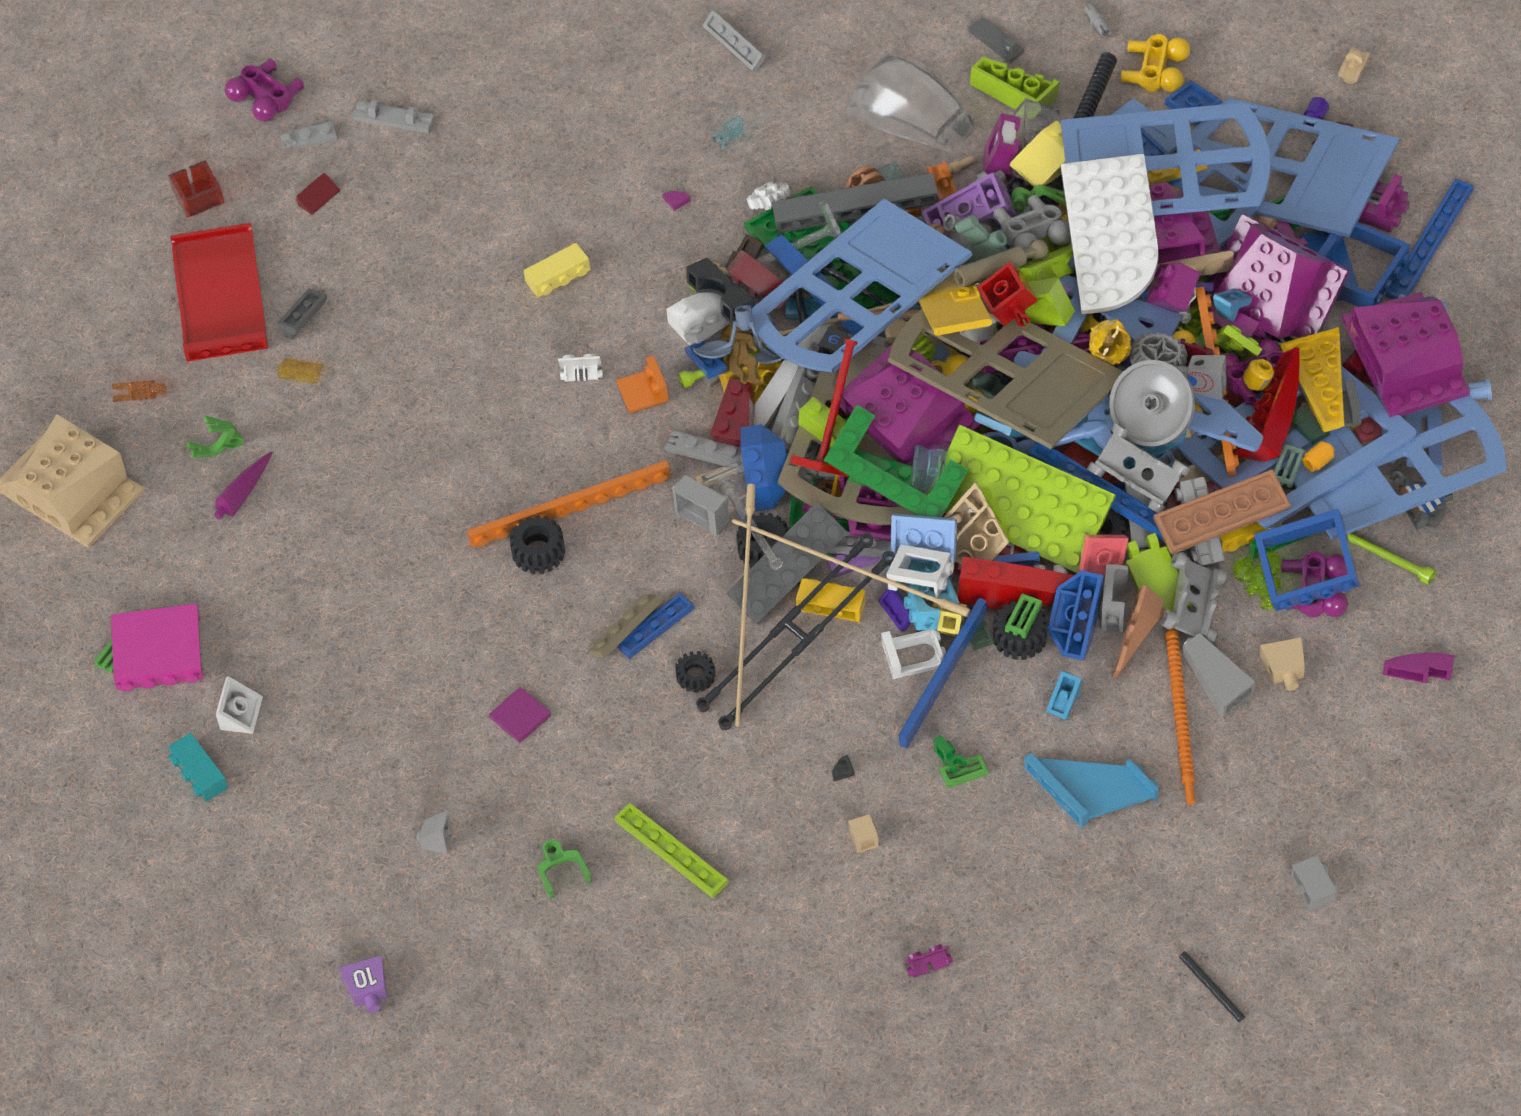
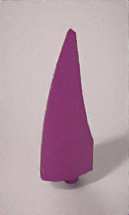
M272 451L245 469L217 497L215 501L217 511L214 513L217 519H221L225 514L231 517L236 514L265 470L273 453Z

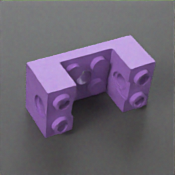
M993 172L922 211L927 225L935 223L942 226L947 215L958 216L960 220L975 215L979 223L992 218L1001 227L1000 223L993 217L994 211L999 207H1003L1011 218L1018 216L1006 186ZM969 206L966 213H961L963 207Z

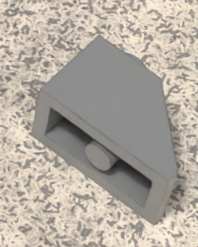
M441 812L424 820L422 828L418 829L417 841L420 842L421 849L448 852L452 830L448 812Z

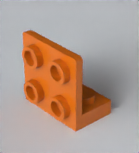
M654 355L646 357L647 366L644 367V371L616 380L629 413L669 401L667 385Z

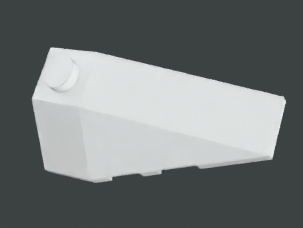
M703 292L686 297L667 308L668 323L686 342L684 334L691 331V327L702 324L708 316L721 312L720 298L722 296L716 293Z

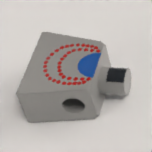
M1194 355L1191 357L1188 367H1177L1190 381L1194 393L1222 400L1227 386L1225 355Z

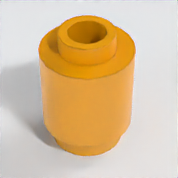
M1320 441L1305 453L1302 459L1304 466L1311 472L1320 470L1334 458V448L1330 443Z

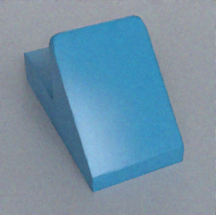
M1236 288L1216 293L1213 297L1216 313L1230 322H1234L1239 308L1250 305L1252 297Z
M1061 670L1046 712L1068 720L1075 700L1080 699L1082 678Z

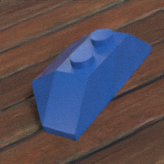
M762 424L741 427V453L746 488L748 484L756 485L754 512L775 509L786 492L778 484V479L787 459L785 441Z
M1081 570L1057 587L1048 632L1062 656L1082 661L1086 658L1093 640L1102 601L1103 575Z

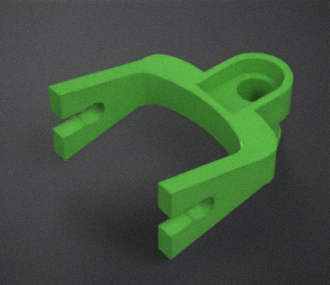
M1041 184L1035 186L1031 191L1018 187L1011 193L1013 207L1016 210H1021V213H1023L1026 206H1029L1027 202L1032 195H1038V197L1046 195L1063 206L1066 203L1064 191Z
M205 416L204 421L206 424H214L208 426L210 433L223 432L220 438L211 446L187 442L188 449H192L190 453L192 458H200L220 454L224 449L242 446L244 440L241 434L237 432L236 426L231 422Z
M548 840L544 843L543 854L546 860L538 865L537 871L549 899L554 898V890L545 874L556 865L575 861L578 863L586 882H591V874L577 850L564 852L560 843L556 840Z

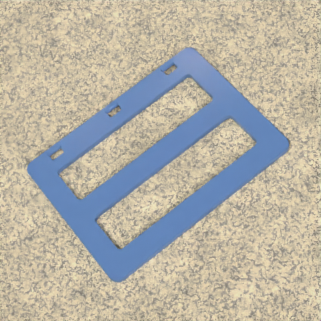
M1341 366L1342 392H1346L1345 381L1354 380L1361 414L1367 413L1387 433L1288 493L1286 497L1291 505L1290 509L1257 522L1267 529L1277 526L1416 438V429L1400 415L1389 417L1379 397ZM1298 385L1297 397L1302 394V391H1301L1299 385ZM1263 392L1256 395L1257 400L1262 398ZM1245 402L1234 408L1244 419L1247 416L1251 417L1255 411L1251 405H1247ZM1315 418L1290 433L1284 440L1281 449L1283 450L1285 444L1305 449L1334 430L1323 432ZM1195 432L1191 438H1185L1184 443L1178 446L1179 452L1221 489L1273 469L1280 458L1279 455L1277 458L1266 462L1248 459L1235 468L1237 476L1228 477L1226 465L1209 451L1221 444L1222 440L1210 436L1202 440L1200 436L1204 434ZM1288 450L1284 461L1289 459L1292 451Z

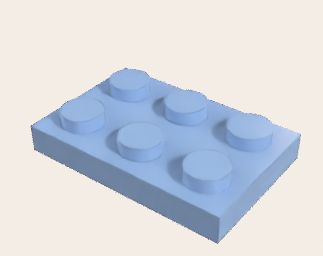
M896 513L892 515L891 551L894 552L895 556L902 544L947 552L951 555V562L954 563L956 561L957 519ZM910 556L911 559H915V560L934 561V560H928V559H923V558H917V557H911V556Z

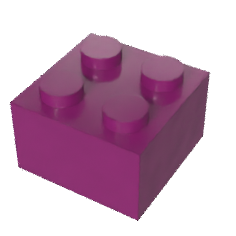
M1180 262L1160 264L1156 269L1153 284L1147 292L1148 298L1146 302L1173 312L1187 311L1200 272Z

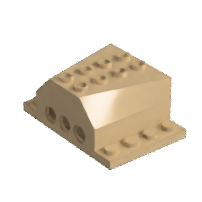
M58 414L54 417L47 431L0 478L1 494L87 548H90L144 491L143 486L127 477L120 452Z

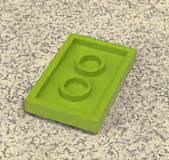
M1226 325L1216 331L1218 342H1214V344L1226 353L1236 354L1241 359V362L1257 357L1262 350L1256 340L1243 336L1241 330L1236 326Z

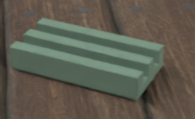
M1288 444L1284 445L1274 470L1280 485L1287 484V487L1292 488L1306 450ZM1288 450L1292 451L1282 477L1278 476ZM1296 453H1299L1291 476L1289 479H1287V475L1289 473Z

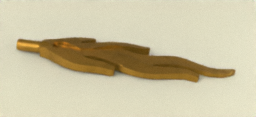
M732 324L722 328L720 340L730 341L733 329ZM737 327L733 346L730 347L732 352L722 357L723 362L730 366L731 372L740 377V381L743 384L747 383L749 376V381L752 384L761 385L762 381L757 378L758 360L751 356L748 351V346L755 352L757 351L756 341L748 334L750 330L743 331ZM742 365L747 366L748 376L742 370Z

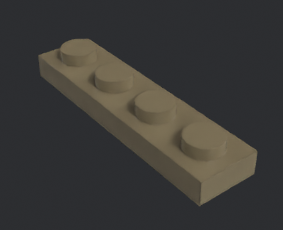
M652 594L640 596L637 599V603L632 608L626 610L622 615L623 617L618 622L612 624L603 637L595 640L594 645L588 650L593 657L605 659L662 602L659 596Z

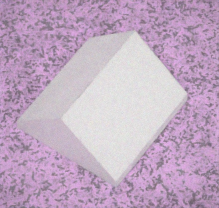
M226 677L216 712L220 730L253 734L263 696L231 677Z

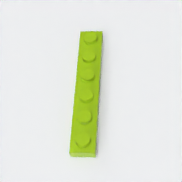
M631 803L614 817L617 824L711 898H714L728 885L727 878Z

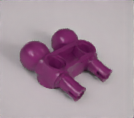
M269 58L258 67L254 65L245 66L241 70V75L227 81L224 91L227 98L234 102L243 101L248 95L254 97L256 100L252 106V113L256 119L266 122L272 120L276 112L280 113L288 109L289 103L293 101V96L301 89H304V83L300 78H295L291 83L284 86L268 74L276 70L277 65L273 59Z
M1263 339L1258 342V346L1262 350L1253 359L1241 362V359L1234 353L1222 354L1226 356V382L1228 390L1233 394H1240L1247 405H1252L1257 400L1256 394L1247 387L1243 380V374L1250 362L1264 359L1274 369L1283 353L1280 350L1279 344L1272 339Z
M1310 552L1302 560L1282 559V573H1301L1302 588L1326 581V576L1329 579H1334L1348 574L1344 556L1341 554H1332L1326 558V556L1319 552ZM1340 592L1330 598L1313 600L1314 603L1296 605L1291 609H1299L1301 613L1308 617H1318L1323 612L1330 617H1339L1346 612L1348 599L1344 593Z

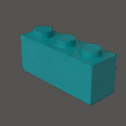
M191 733L168 746L171 754L168 756L170 762L174 767L179 766L182 778L185 782L190 781L192 783L191 788L197 797L201 796L206 802L228 789L225 777Z

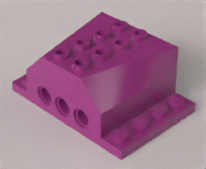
M1167 182L1149 185L1152 201L1183 197V191ZM1173 205L1160 206V208H1173ZM1208 211L1153 216L1158 243V264L1220 252Z
M1244 213L1241 214L1224 252L1232 251L1234 253V262L1228 271L1213 274L1209 283H1213L1214 293L1210 296V299L1214 302V294L1236 288L1252 297L1250 305L1239 308L1238 312L1256 320L1261 324L1264 331L1277 338L1291 336L1302 338L1321 332L1350 271Z
M1418 292L1374 306L1353 307V312L1342 315V321L1389 417L1407 415L1469 396L1470 390L1462 376L1464 362L1458 334L1441 300L1433 296L1424 298L1422 292Z
M891 345L844 388L839 409L848 417H850L856 405L874 414L875 418L867 429L866 434L897 462L918 468L917 481L922 483L942 464L959 425L976 432L982 427V424L974 420L975 417L966 409L964 402L889 363ZM911 349L910 357L938 371L920 353ZM912 366L914 369H916V370H918V371H920V372L922 371L921 369H919V368H917V367H915V366Z

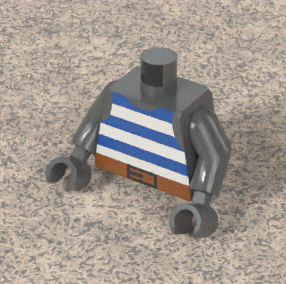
M1395 471L1389 477L1390 480H1393V488L1400 487L1398 495H1404L1428 485L1426 482L1408 480L1399 471ZM1450 493L1405 512L1417 530L1424 526L1435 528L1444 518L1446 502L1453 500V494Z

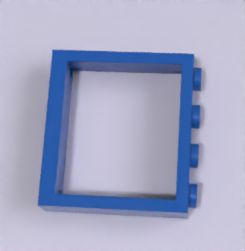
M1357 222L1350 235L1351 238L1395 257L1372 292L1345 282L1337 298L1357 307L1374 306L1382 303L1384 293L1390 291L1394 278L1398 279L1403 264H1408V259L1411 256L1409 253L1410 244ZM1331 233L1318 254L1330 260L1345 236Z
M1339 509L1254 534L1271 603L1276 611L1290 610L1296 605H1307L1312 603L1313 600L1327 599L1336 593L1350 592V589L1360 587L1346 528ZM1336 527L1348 574L1277 595L1266 548Z

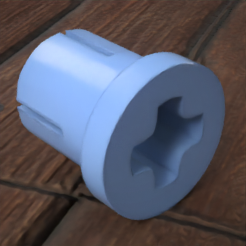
M1485 379L1483 382L1468 383L1469 396L1473 400L1492 399L1490 379Z

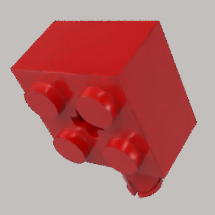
M1008 262L977 286V289L991 314L1004 326L1015 319L1018 326L1024 327L1026 324L1023 319H1025L1027 324L1030 322V318L1025 310L1036 303L1038 299L1024 275L1011 262Z

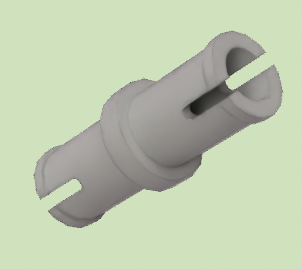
M1094 3L1087 4L1091 10L1089 11L1085 6L1083 11L1090 19L1091 26L1097 29L1102 38H1107L1108 36L1105 31L1111 35L1112 29L1106 23L1105 16L1099 13Z

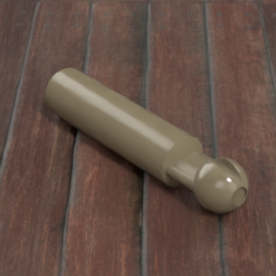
M1033 240L1025 250L1020 246L1013 247L954 269V280L960 288L971 286L988 279L1008 262L1019 268L1026 264L1027 258L1043 259L1048 253V246L1042 240Z

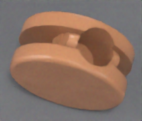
M865 165L857 169L850 176L846 183V188L857 187L862 184H874L885 181V179L874 166Z

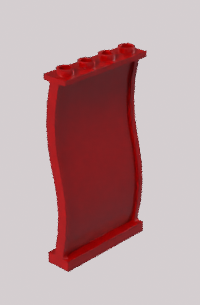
M251 223L171 235L183 333V350L186 362L269 349Z

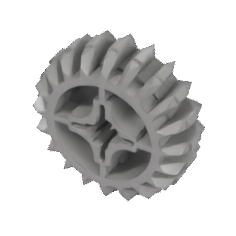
M1157 331L1155 334L1148 332L1147 335L1141 334L1139 338H1136L1131 346L1129 358L1132 365L1146 360H1159L1178 367L1186 366L1188 355L1185 345L1181 344L1180 339L1175 340L1174 335L1167 336L1166 332L1159 334Z

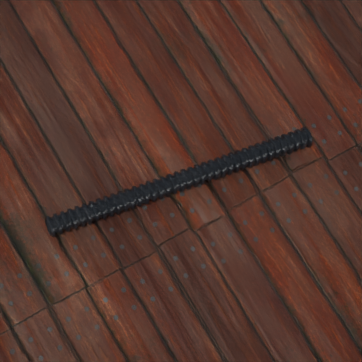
M1109 52L1101 54L1073 119L1094 116L1117 63V58L1114 54ZM1062 175L1046 186L1062 191L1064 186ZM1046 195L1039 196V199L1045 205L1055 206V200Z

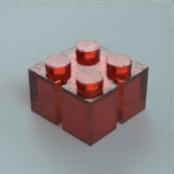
M206 160L189 166L193 183L189 182L185 168L169 174L172 191L187 218L225 203L221 187Z

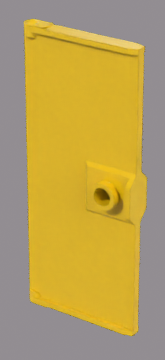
M943 268L940 273L944 272L947 268ZM954 271L918 301L936 336L992 325V319L980 298L976 285L958 287L954 280Z

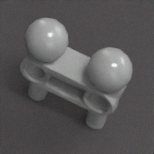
M1032 195L1028 199L1027 204L1033 209L1032 211L1013 218L1006 213L1003 207L997 208L993 213V217L1002 226L1001 231L1005 234L1006 244L1009 246H1020L1025 250L1030 242L1046 236L1057 246H1064L1071 242L1069 222L1061 218L1060 209L1054 205H1045L1038 195Z

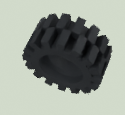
M691 651L690 656H687L685 653L683 654V659H678L675 671L677 682L682 689L686 687V691L690 692L693 689L694 693H698L697 689L699 688L702 692L705 691V686L707 688L711 687V683L715 681V665L712 658H708V654L704 653L701 656V651H697V655H694L693 651ZM692 667H700L704 671L702 675L697 677L687 674L688 670Z

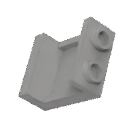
M1106 564L1101 631L1123 633L1125 602L1113 601L1114 592L1127 593L1128 566Z

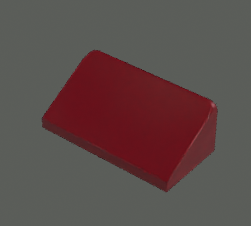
M323 173L296 196L297 204L313 215L340 192V189L328 175Z

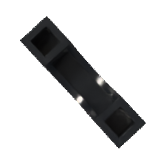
M708 258L686 266L687 283L697 293L711 292L722 296L720 298L721 315L732 325L733 321H736L735 308L742 305L751 306V309L754 307L752 297L747 295L739 285H736L727 274H724Z

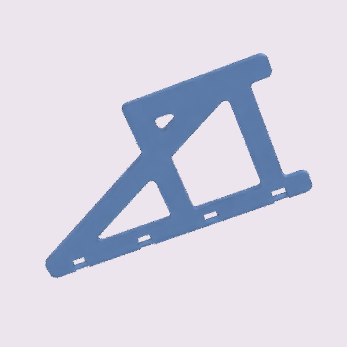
M1065 275L1060 278V282L1063 285H1070L1071 290L1067 295L1073 297L1070 302L1075 312L1066 326L1057 325L1052 334L1072 344L1088 314H1082L1077 278ZM1138 299L1120 308L1100 312L1108 320L1118 319L1130 335L1132 343L1141 334L1147 335L1148 332L1155 334L1157 331L1159 334L1166 332L1167 336H1172L1182 317L1176 312ZM1142 320L1151 323L1154 326L1151 329H1148L1139 321ZM1020 351L1014 358V363L1021 367H1027L1039 355ZM1194 393L1195 401L1210 415L1194 411L1193 418L1187 429L1218 440L1222 439L1250 451H1257L1260 448L1263 435L1223 398L1219 400ZM1110 394L1104 399L1110 401ZM1225 432L1237 436L1236 439L1224 435Z

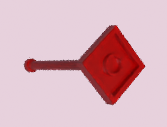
M845 339L844 343H846L819 456H816V459L813 460L792 455L790 463L849 478L847 474L824 462L829 451L854 345L857 346V341Z

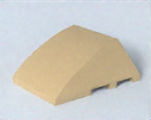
M977 482L970 487L955 506L944 516V518L957 519L956 562L962 564L963 557L992 561L1009 543Z

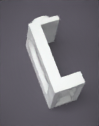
M901 544L887 572V579L899 584L906 582L933 587L935 598H938L941 591L946 588L948 576H951L953 573L954 563L951 562L950 553ZM910 556L934 560L941 565L939 570L933 573L908 570L911 562ZM888 584L889 590L897 591V587Z
M937 629L925 630L895 638L891 637L890 631L881 633L883 650L893 679L935 670L946 655L944 646L940 647L941 637ZM919 644H929L934 648L935 655L931 660L901 667L896 652L898 649Z

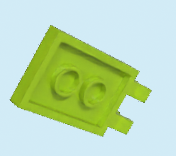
M1155 533L1147 536L1145 543L1148 550L1140 553L1136 540L1127 543L1126 552L1130 560H1127L1125 564L1128 566V571L1138 593L1142 585L1148 586L1164 600L1162 608L1165 611H1172L1179 574L1177 569L1171 566L1172 558L1167 547H1159V541ZM1187 603V608L1192 606L1191 603Z

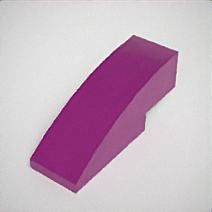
M1415 653L1385 660L1383 675L1427 683L1428 676L1450 680L1455 655Z

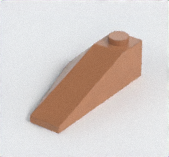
M1142 585L1134 600L1112 678L1119 676L1152 631L1157 621H1161L1165 609L1162 608L1164 600L1146 585Z

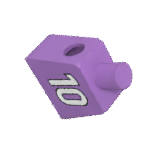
M377 956L340 967L342 980L355 1006L365 1004L368 1013L379 1011L381 1007L378 1000L387 998L385 969L382 957Z

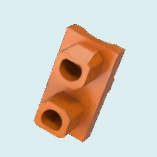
M946 162L937 166L927 167V173L934 174L938 202L957 192L952 174Z

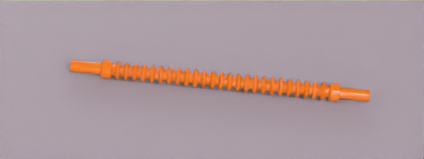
M1167 628L1165 640L1167 641L1168 666L1171 673L1170 682L1171 693L1173 694V709L1175 710L1174 719L1176 721V736L1178 737L1179 763L1182 770L1181 782L1185 786L1186 803L1193 805L1195 804L1193 786L1195 784L1194 765L1192 764L1186 695L1184 694V679L1182 678L1183 669L1180 662L1179 633L1174 628Z

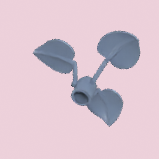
M748 305L735 308L736 321H733L729 342L717 340L698 348H693L696 354L704 358L714 359L726 356L732 352L730 347L733 346L736 329L739 327L740 330H750L753 332L761 351L755 355L759 363L767 364L783 359L771 349L763 348L754 326L751 306ZM768 314L767 316L774 326V319Z

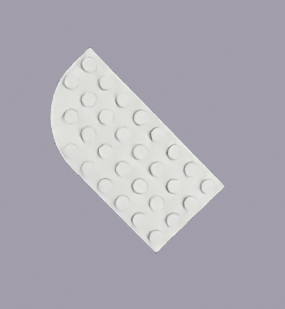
M1144 154L1061 164L1082 314L1098 313L1125 306L1146 290L1155 275L1158 264V243Z

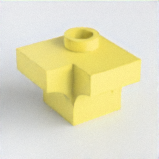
M933 602L932 608L940 609L937 631H940V634L956 637L964 624L965 616L945 608L942 609L940 605Z

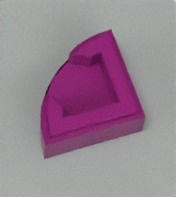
M670 191L662 194L663 199L674 211L691 201V197L688 194L680 191Z

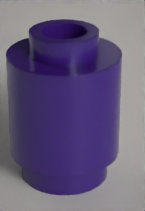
M1313 97L1303 115L1323 120L1329 110V104L1322 97ZM1305 122V124H1307L1308 126H1311V127H1314V125H1315V124H1311V123Z

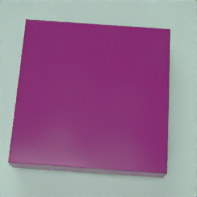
M521 687L489 714V718L519 743L551 716V712Z

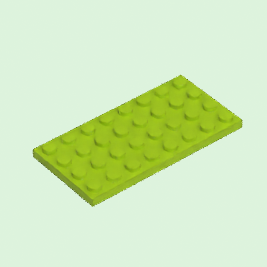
M959 425L928 496L949 460H953L969 471L944 513L947 514L970 487L977 482L1010 543L1030 552L1038 551L1039 556L1078 573L1086 535L1099 534L1116 495Z

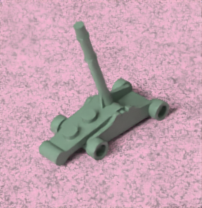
M1026 206L1021 214L1032 211V208ZM971 215L955 224L956 231L962 234L971 245V247L964 246L972 252V256L963 264L975 262L1007 250L1004 246L1007 243L1005 234L1001 230L990 234L979 223L975 215Z

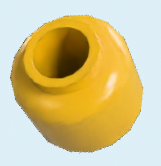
M1264 359L1253 360L1245 370L1243 380L1251 390L1262 391L1268 387L1274 377V370L1272 365Z

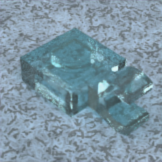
M737 115L724 124L723 130L712 136L713 142L722 140L719 142V146L722 149L728 145V141L739 138L744 132V119Z

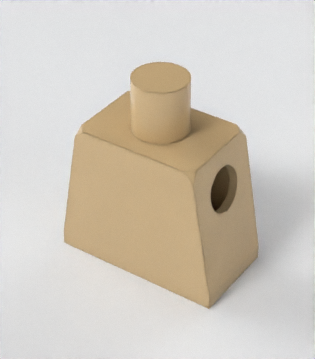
M1301 637L1260 645L1259 657L1273 684L1284 682L1286 690L1293 691L1299 687L1297 679L1304 678L1305 670Z

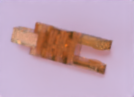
M155 380L112 384V389H128L129 393L113 396V402L156 399V395L167 394L166 384H155Z

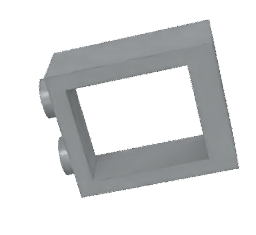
M686 475L674 484L672 492L675 513L717 536L729 522L727 498Z

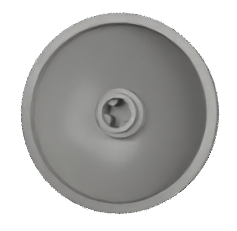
M1159 360L1141 361L1128 367L1115 381L1110 394V414L1113 423H1118L1130 431L1126 436V439L1148 447L1163 446L1179 438L1191 423L1195 410L1194 391L1186 375L1174 365Z

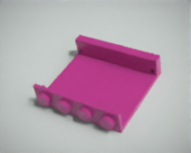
M197 604L111 614L113 673L117 690L130 691L138 687L153 688L155 685L161 684L171 686L177 682L187 681L194 683L204 679L200 654V612Z

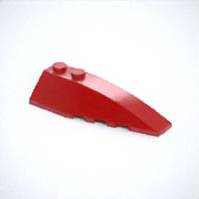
M1297 346L1281 354L1273 369L1274 377L1268 387L1262 390L1264 393L1262 398L1256 400L1252 406L1255 409L1252 416H1247L1245 419L1263 435L1260 448L1257 451H1250L1236 446V449H1233V455L1237 454L1238 457L1266 462L1277 458L1281 454L1284 440L1288 436L1287 432L1291 425L1298 393L1300 349Z
M963 557L957 598L960 604L974 606L977 600L981 598L986 600L988 609L1001 610L1002 605H1009L1010 601L1017 603L1021 595L1025 594L1042 600V606H1048L1054 603L1057 587L1074 575L1005 562Z

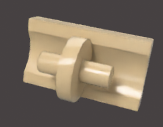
M1351 47L1338 72V76L1342 77L1343 81L1349 84L1357 82L1370 58V53L1361 52Z

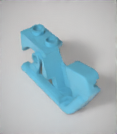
M911 559L908 570L933 573L939 570L941 565L937 561ZM948 576L946 588L941 591L938 599L947 598V600L960 605ZM908 583L910 584L909 588L935 597V593L931 591L934 590L933 587ZM908 592V596L904 598L905 609L910 610L909 620L911 623H914L916 630L938 629L940 609L928 606L924 602L923 597Z

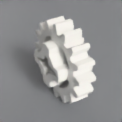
M768 182L761 187L755 188L752 195L747 196L748 198L746 199L751 209L764 208L769 210L772 209V202L786 199V197L790 196L791 191L787 183L773 184V182Z

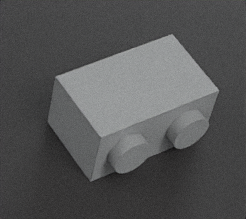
M1317 855L1293 864L1291 876L1311 912L1335 903L1337 893H1339L1336 882L1334 880L1331 881L1328 876L1329 872L1324 862L1321 863Z

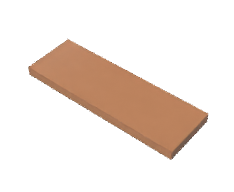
M1273 469L1157 513L1153 516V519L1172 555L1290 509L1291 505Z

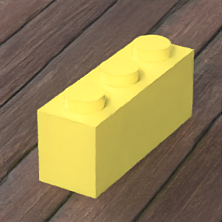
M574 243L524 269L525 282L537 297L548 295L553 289L567 285L578 276L586 275L590 271L589 258L579 245Z

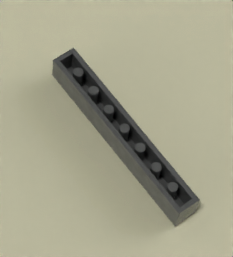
M922 173L912 177H901L896 180L880 181L868 185L862 184L857 187L840 188L835 191L819 192L814 195H802L797 198L780 199L772 202L777 234L860 219L883 199L888 200L899 208L902 207L904 210L934 205L938 202L934 174Z

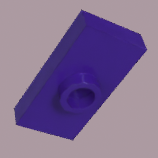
M887 588L878 599V602L900 631H905L912 624L909 620L910 610L905 609L904 597L898 589L895 591Z

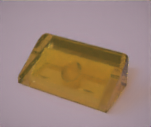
M285 358L278 365L277 379L317 385L324 365Z

